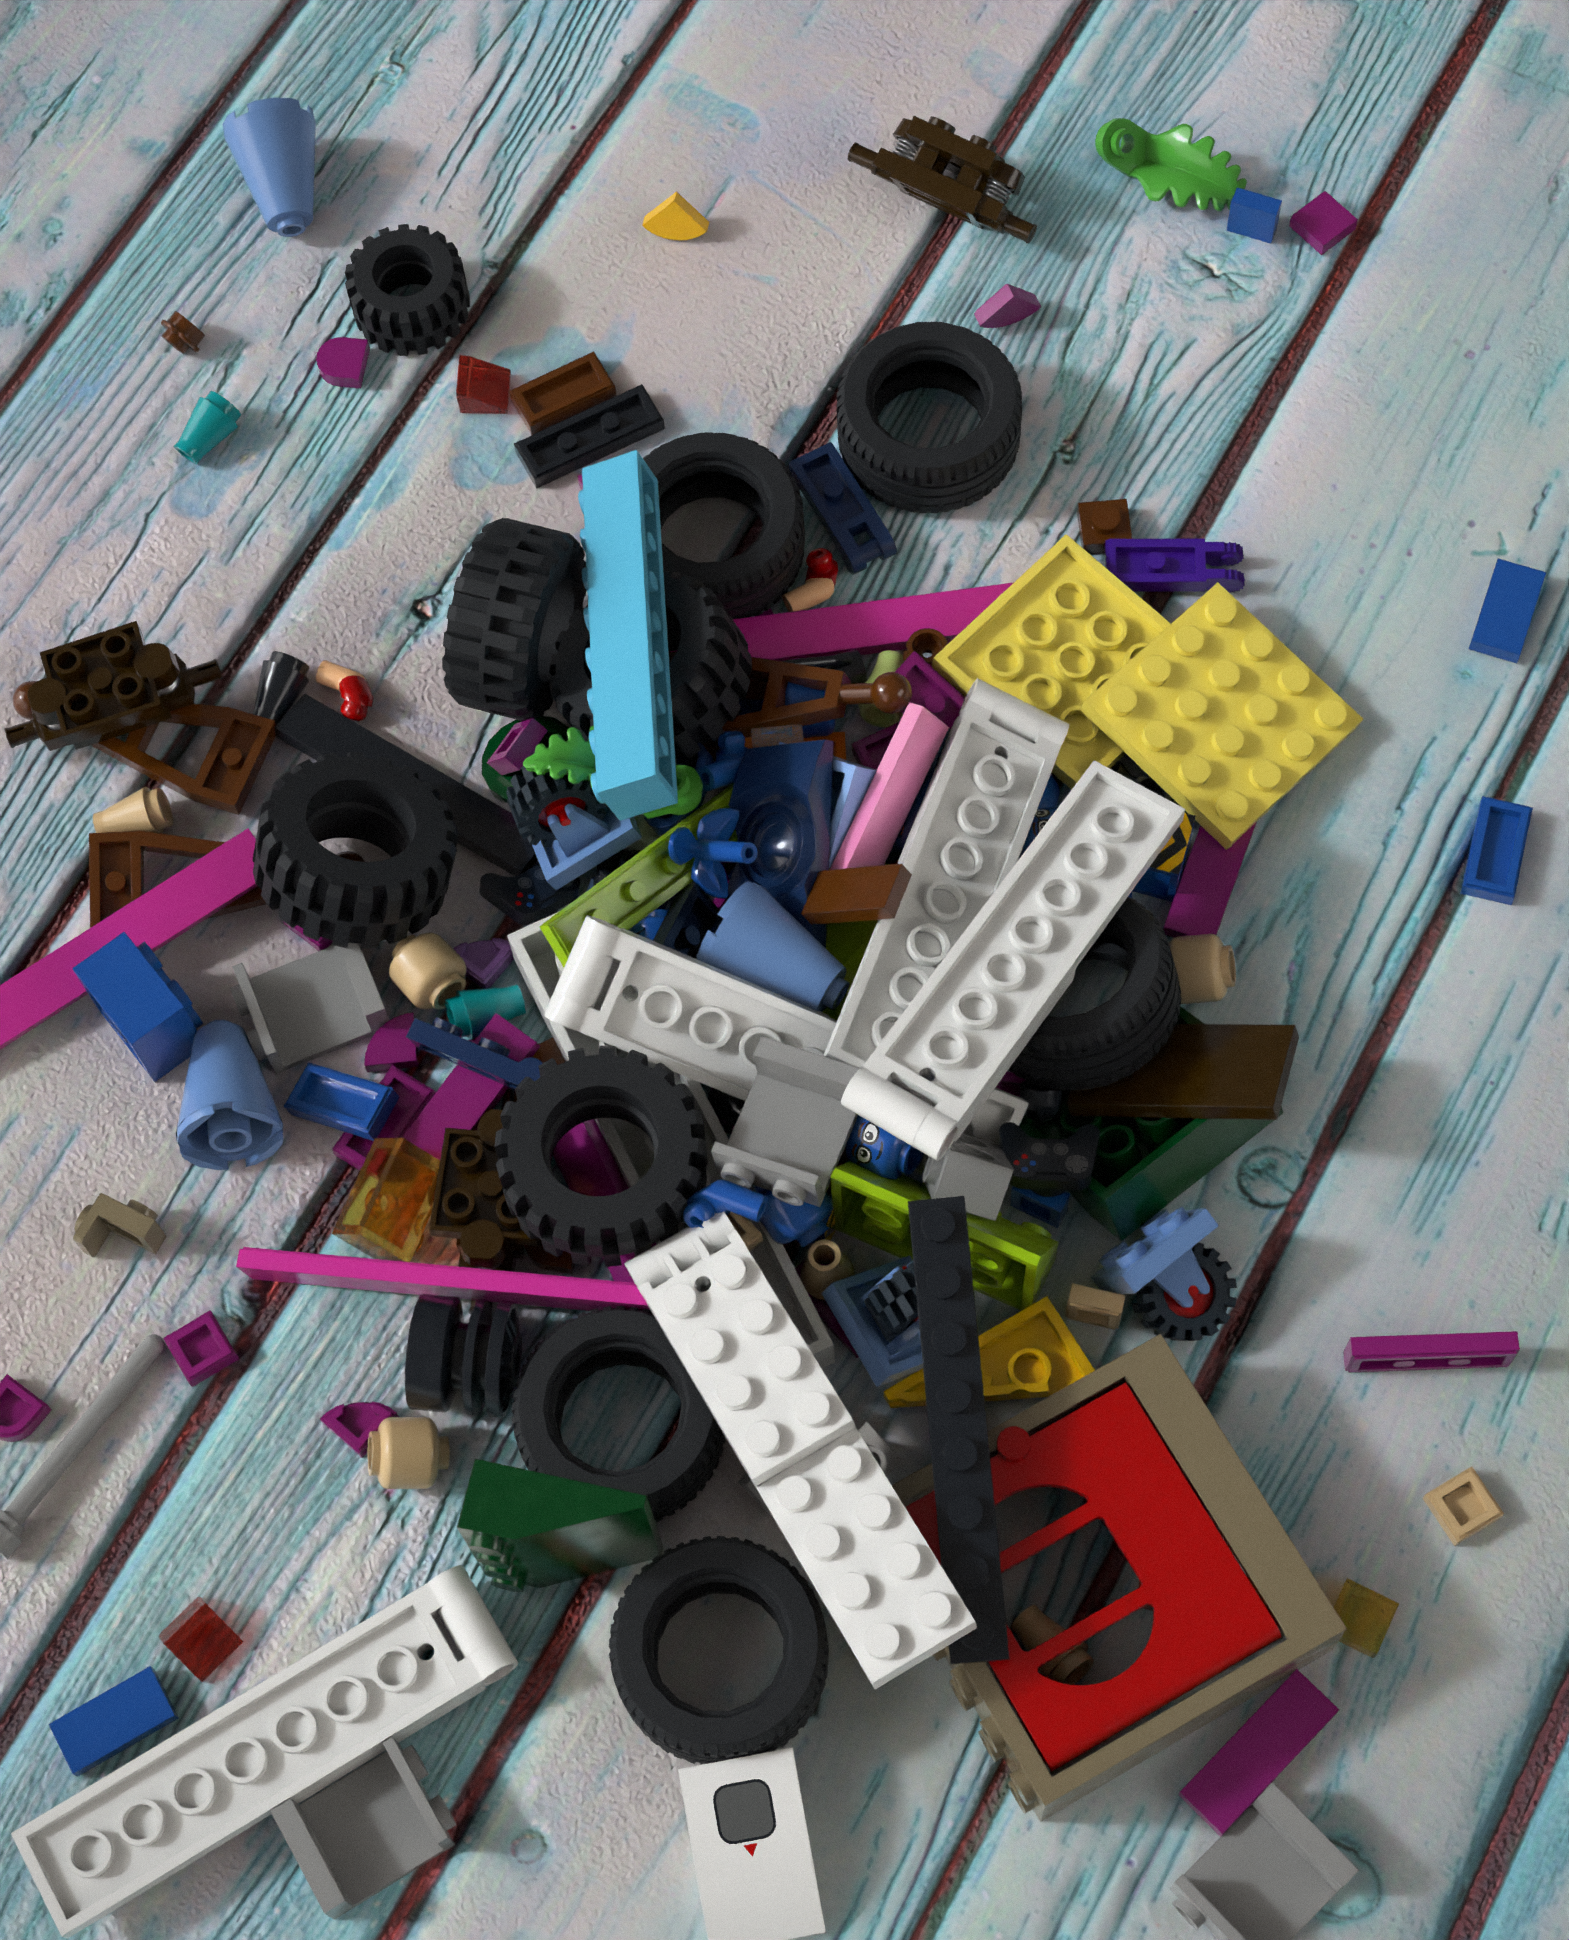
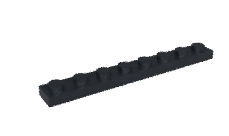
M957 1196L908 1201L941 1567L977 1625L975 1630L949 1645L950 1664L959 1665L1010 1660L965 1197Z

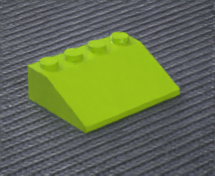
M850 1161L835 1167L830 1180L836 1230L899 1258L910 1255L913 1260L908 1201L931 1199L925 1183L918 1182L904 1175L897 1179H887ZM1000 1211L996 1221L966 1212L974 1290L1021 1311L1036 1303L1056 1259L1058 1241L1051 1239L1052 1235L1043 1227L1031 1222H1022L1021 1225L1002 1218Z

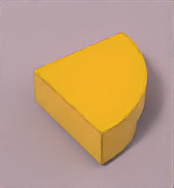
M676 191L644 217L642 226L662 238L689 240L706 233L710 222Z

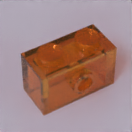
M375 1138L332 1234L373 1259L410 1262L423 1244L424 1230L432 1214L440 1160L405 1138Z

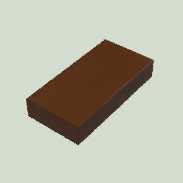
M594 351L509 391L511 401L531 435L617 396L614 383Z
M903 864L819 871L801 914L811 925L894 919L912 874Z

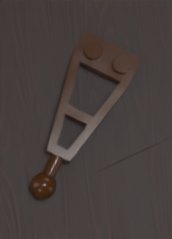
M669 652V663L672 661L676 652ZM751 657L752 670L748 678L767 682L761 711L737 715L733 722L728 720L722 728L724 732L739 731L745 738L843 718L846 705L874 704L882 712L898 713L904 710L911 701L912 688L906 677L896 672L884 673L877 677L873 683L851 684L844 671ZM788 682L811 689L826 691L824 698L785 705ZM710 739L709 741H707V742H706L705 744H703V745H704V746H710V745H715V744H718V743H717V740H716L715 742H713V741Z
M37 681L22 683L13 695V706L16 712L27 720H33L27 692ZM192 704L170 711L172 718L162 722L219 728L195 779L145 753L159 723L130 732L125 742L114 737L91 745L192 801L239 815L276 737L275 720L223 706Z
M146 831L89 833L90 928L144 894V851L202 858L225 842ZM351 851L336 854L349 860L365 862L359 854ZM258 886L207 919L266 905L267 903L261 896L262 890Z

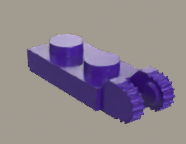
M1108 539L1105 541V568L1133 592H1205V589H1211L1218 582L1229 593H1235V591H1240L1245 586L1244 573L1237 571V569H1206V563L1211 566H1234L1242 562V559H1244L1243 546L1236 544V542H1205V539Z

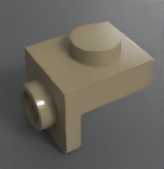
M100 1193L94 1204L87 1205L78 1216L75 1223L73 1240L85 1254L95 1257L110 1232L156 1255L167 1236L155 1221L158 1217L157 1213L149 1207L133 1199H130L128 1204L125 1205Z

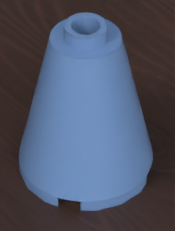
M268 98L253 101L247 104L248 113L236 118L234 110L226 117L222 124L225 141L268 229L278 232L283 237L300 235L313 221L316 120L313 109L309 105L307 111L301 109L299 100L293 98Z
M747 881L735 890L717 914L723 920L716 933L707 931L697 954V960L816 1011L823 1012L826 1007L834 1010L843 1000L850 985L849 982L844 980L846 968L761 885Z
M214 1020L200 1028L194 1035L176 1130V1140L182 1157L198 1167L213 1170H229L228 1161L245 1159L246 1167L256 1165L273 1156L283 1144V1122L248 1036L241 1026L227 1020Z

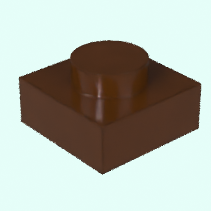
M1127 499L1078 503L1077 516L1081 547L1089 554L1105 553V541L1108 539H1132Z

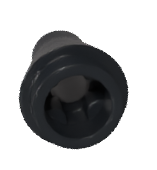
M273 651L270 659L263 661L252 714L275 720L277 725L308 684L309 679L306 675L309 666L289 654Z

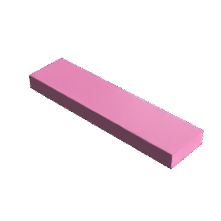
M909 702L830 870L885 864L949 729L946 724L924 706Z

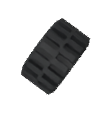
M408 224L398 225V230L389 231L388 227L378 230L380 236L376 238L369 235L362 241V250L354 249L350 256L352 264H347L345 270L347 279L345 285L359 331H363L364 338L368 339L370 344L377 342L379 350L389 353L392 349H396L399 356H408L409 351L417 350L418 355L428 353L427 348L435 346L437 349L445 346L446 337L455 338L461 332L459 324H466L469 316L467 308L470 307V295L463 263L455 245L452 242L447 243L445 235L439 231L430 234L429 228L418 225L416 230L409 229ZM421 284L426 286L420 292L410 296L399 297L390 295L394 290L405 285Z

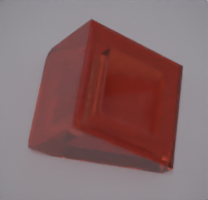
M460 355L456 397L460 413L508 414L511 370L471 356Z
M200 1596L159 1634L163 1644L201 1682L243 1643V1640Z

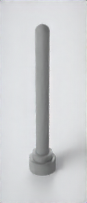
M151 1334L143 1340L5 1511L0 1510L1 1556L9 1559L23 1542L19 1538L25 1530L22 1524L161 1354L165 1346L161 1336Z

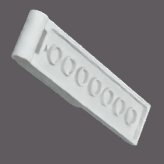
M978 678L974 681L963 701L959 712L960 716L954 721L897 863L903 864L912 876L894 919L877 921L823 1056L861 1068L1016 864L1058 753L1068 733V723Z
M1094 760L868 1060L854 1074L844 1091L841 1105L936 1161L942 1159L952 1143L956 1142L1074 980L1076 967L1182 823L1185 809Z
M589 915L585 917L544 1013L546 1018L557 1024L609 1045L616 1046V1048L628 1053L631 1050L646 1054L648 1061L652 1063H662L676 1073L746 1101L757 1076L753 1054L761 1036L823 1056L837 1023V1020L830 1018L828 1014L811 1009L738 976ZM626 986H635L638 990L636 995L626 997L622 993ZM995 1087L963 1133L999 1144L1000 1126L1006 1122H1012L1019 1126L1029 1103L1020 1097ZM917 1168L914 1170V1172L919 1174L923 1171Z
M725 1212L715 1213L711 1219L703 1221L702 1226L704 1228H690L688 1226L624 1264L876 1690L977 1628L976 1622L861 1437L852 1417L740 1235L734 1229Z
M464 1566L452 1567L342 1635L15 1830L11 1835L61 1937L68 1939L272 1814L270 1810L291 1798L299 1804L383 1753L386 1749L382 1742L390 1737H393L399 1743L486 1690L485 1686L502 1679L518 1666V1661ZM427 1650H434V1655L431 1659L422 1660V1656Z

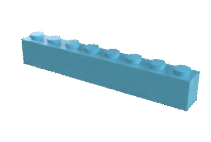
M637 450L582 468L583 490L578 493V500L584 514L585 528L580 530L581 544L586 553V567L582 569V580L588 593V607L584 608L583 615L590 634V647L586 648L585 657L592 678V688L587 690V700L594 722V730L589 732V742L595 756L596 772L591 774V786L598 802L601 804L605 803L620 821L678 803L658 480Z

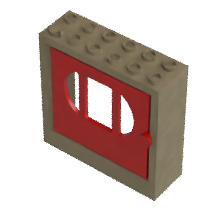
M1159 1334L988 1431L995 1507L1017 1492L1036 1487L1066 1489L1087 1499V1503L1000 1552L1001 1573L1006 1572L1089 1523L1101 1519L1141 1582L1139 1588L1030 1651H1023L1007 1625L1010 1660L987 1663L1032 1738L1038 1752L985 1662L951 1665L949 1645L933 1654V1657L936 1661L944 1657L952 1668L950 1674L953 1678L949 1683L959 1703L965 1711L974 1707L982 1720L979 1722L982 1729L978 1733L986 1750L994 1762L1004 1758L1012 1772L1009 1774L1011 1781L1008 1782V1786L1016 1802L1025 1814L1034 1810L1041 1822L1283 1680L1296 1669L1300 1670L1332 1651L1347 1628L1162 1335ZM932 1463L896 1482L892 1487L941 1565ZM1147 1605L1153 1608L1152 1631L1145 1649L1138 1659L1118 1676L1091 1685H1070L1051 1680L1038 1672V1669L1044 1664ZM1277 1639H1287L1052 1777L1045 1766L1047 1764L1050 1771H1054Z

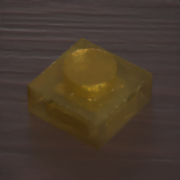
M1346 1578L1333 1606L1347 1628L1339 1642L1375 1658L1399 1603Z

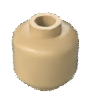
M431 932L418 936L409 935L406 939L399 941L394 947L389 977L392 983L415 1007L420 1009L445 1008V999L455 997L457 990L465 989L466 964L463 958L440 935Z
M1217 935L1179 936L1169 942L1181 988V1004L1217 1002L1226 995L1228 987L1235 986L1236 966L1232 946H1224L1222 940Z
M389 1417L380 1423L378 1431L369 1432L367 1450L369 1476H377L380 1485L385 1489H426L435 1483L438 1470L448 1469L450 1455L448 1436H438L437 1426L431 1418Z

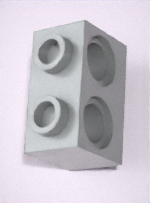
M962 1133L958 1140L952 1143L942 1159L936 1161L924 1154L917 1169L923 1170L921 1177L931 1199L964 1196L966 1212L993 1221L997 1219L1014 1171L999 1144Z

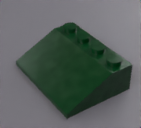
M1180 1006L1177 1024H1205ZM1063 1090L1061 1107L1053 1119L1041 1122L1038 1116L1035 1120H1031L1024 1114L1019 1127L1027 1135L1038 1139H1066L1085 1124H1092L1098 1127L1100 1139L1091 1184L1083 1190H1068V1192L1090 1216L1120 1241H1123L1274 1120L1071 1116L1066 1105L1071 1090ZM1282 1106L1280 1108L1279 1116L1284 1113Z
M479 1459L474 1461L457 1529L485 1575L492 1577L491 1585L512 1592H523L525 1585L542 1588L649 1561L657 1555H662L663 1544L646 1495Z

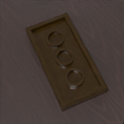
M1176 1024L1172 1035L1158 1054L1135 1073L1107 1086L1089 1090H1071L1066 1103L1071 1116L1277 1120L1299 1035L1295 1025Z

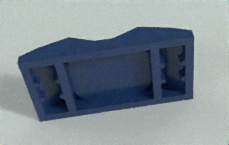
M824 739L748 748L737 771L729 808L739 810V818L735 827L738 838L737 842L753 843L757 848V858L750 864H735L728 882L727 900L735 890L747 881L761 885L826 948L827 924L811 925L801 913L818 872L829 870L833 741Z

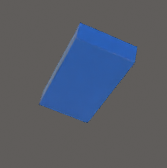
M1497 559L1471 639L1470 650L1513 663L1518 662L1546 572Z
M1485 796L1481 797L1460 894L1512 905L1516 894L1533 807Z
M308 1062L284 1104V1108L293 1116L376 1141L396 1105L399 1095L391 1087Z
M149 1666L51 1722L49 1726L72 1774L78 1777L179 1719L155 1669Z

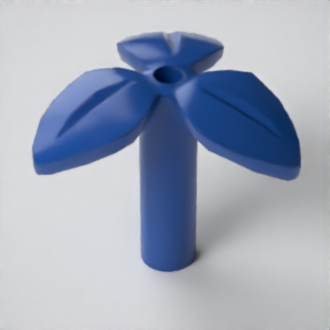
M720 808L701 818L697 829V840L688 828H677L671 834L668 845L669 856L678 865L688 862L693 857L695 858L691 869L692 880L705 893L720 899H725L728 896V881L721 862L750 864L757 858V848L753 843L728 841L735 830L739 818V810L733 808Z

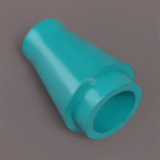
M210 391L205 398L199 397L174 448L187 460L197 465L208 452L238 428L236 422L241 416L240 411L227 399L214 391Z
M518 985L503 988L457 990L455 997L445 999L449 1022L464 1030L461 1038L467 1036L469 1040H473L480 1035L495 1013L507 1021L526 1014L525 1002Z

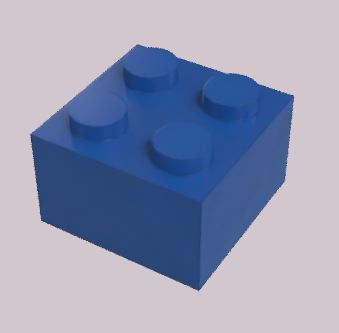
M123 932L76 965L72 970L97 1009L153 1081L156 1082L190 1057L194 1035L197 1032V1028L204 1023L191 1006L193 1003L175 979H169L162 969L163 965L146 942L136 947L128 935Z

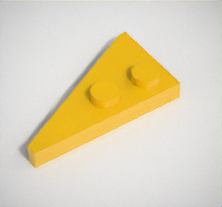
M1048 1296L979 1335L985 1402L1049 1397L1095 1371ZM923 1368L883 1391V1397L890 1408L927 1406Z

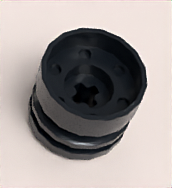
M431 1294L420 1295L414 1307L406 1350L405 1395L408 1407L412 1410L445 1413L450 1409L457 1389H462L463 1405L467 1415L479 1413L485 1396L488 1416L503 1418L509 1409L512 1393L516 1387L521 1367L522 1336L519 1332V1313L516 1302H499L492 1321V1310L489 1300L479 1299L476 1301L469 1323H465L462 1303L459 1297Z

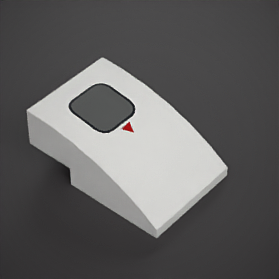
M793 1747L678 1769L708 1940H794L825 1934L826 1929Z

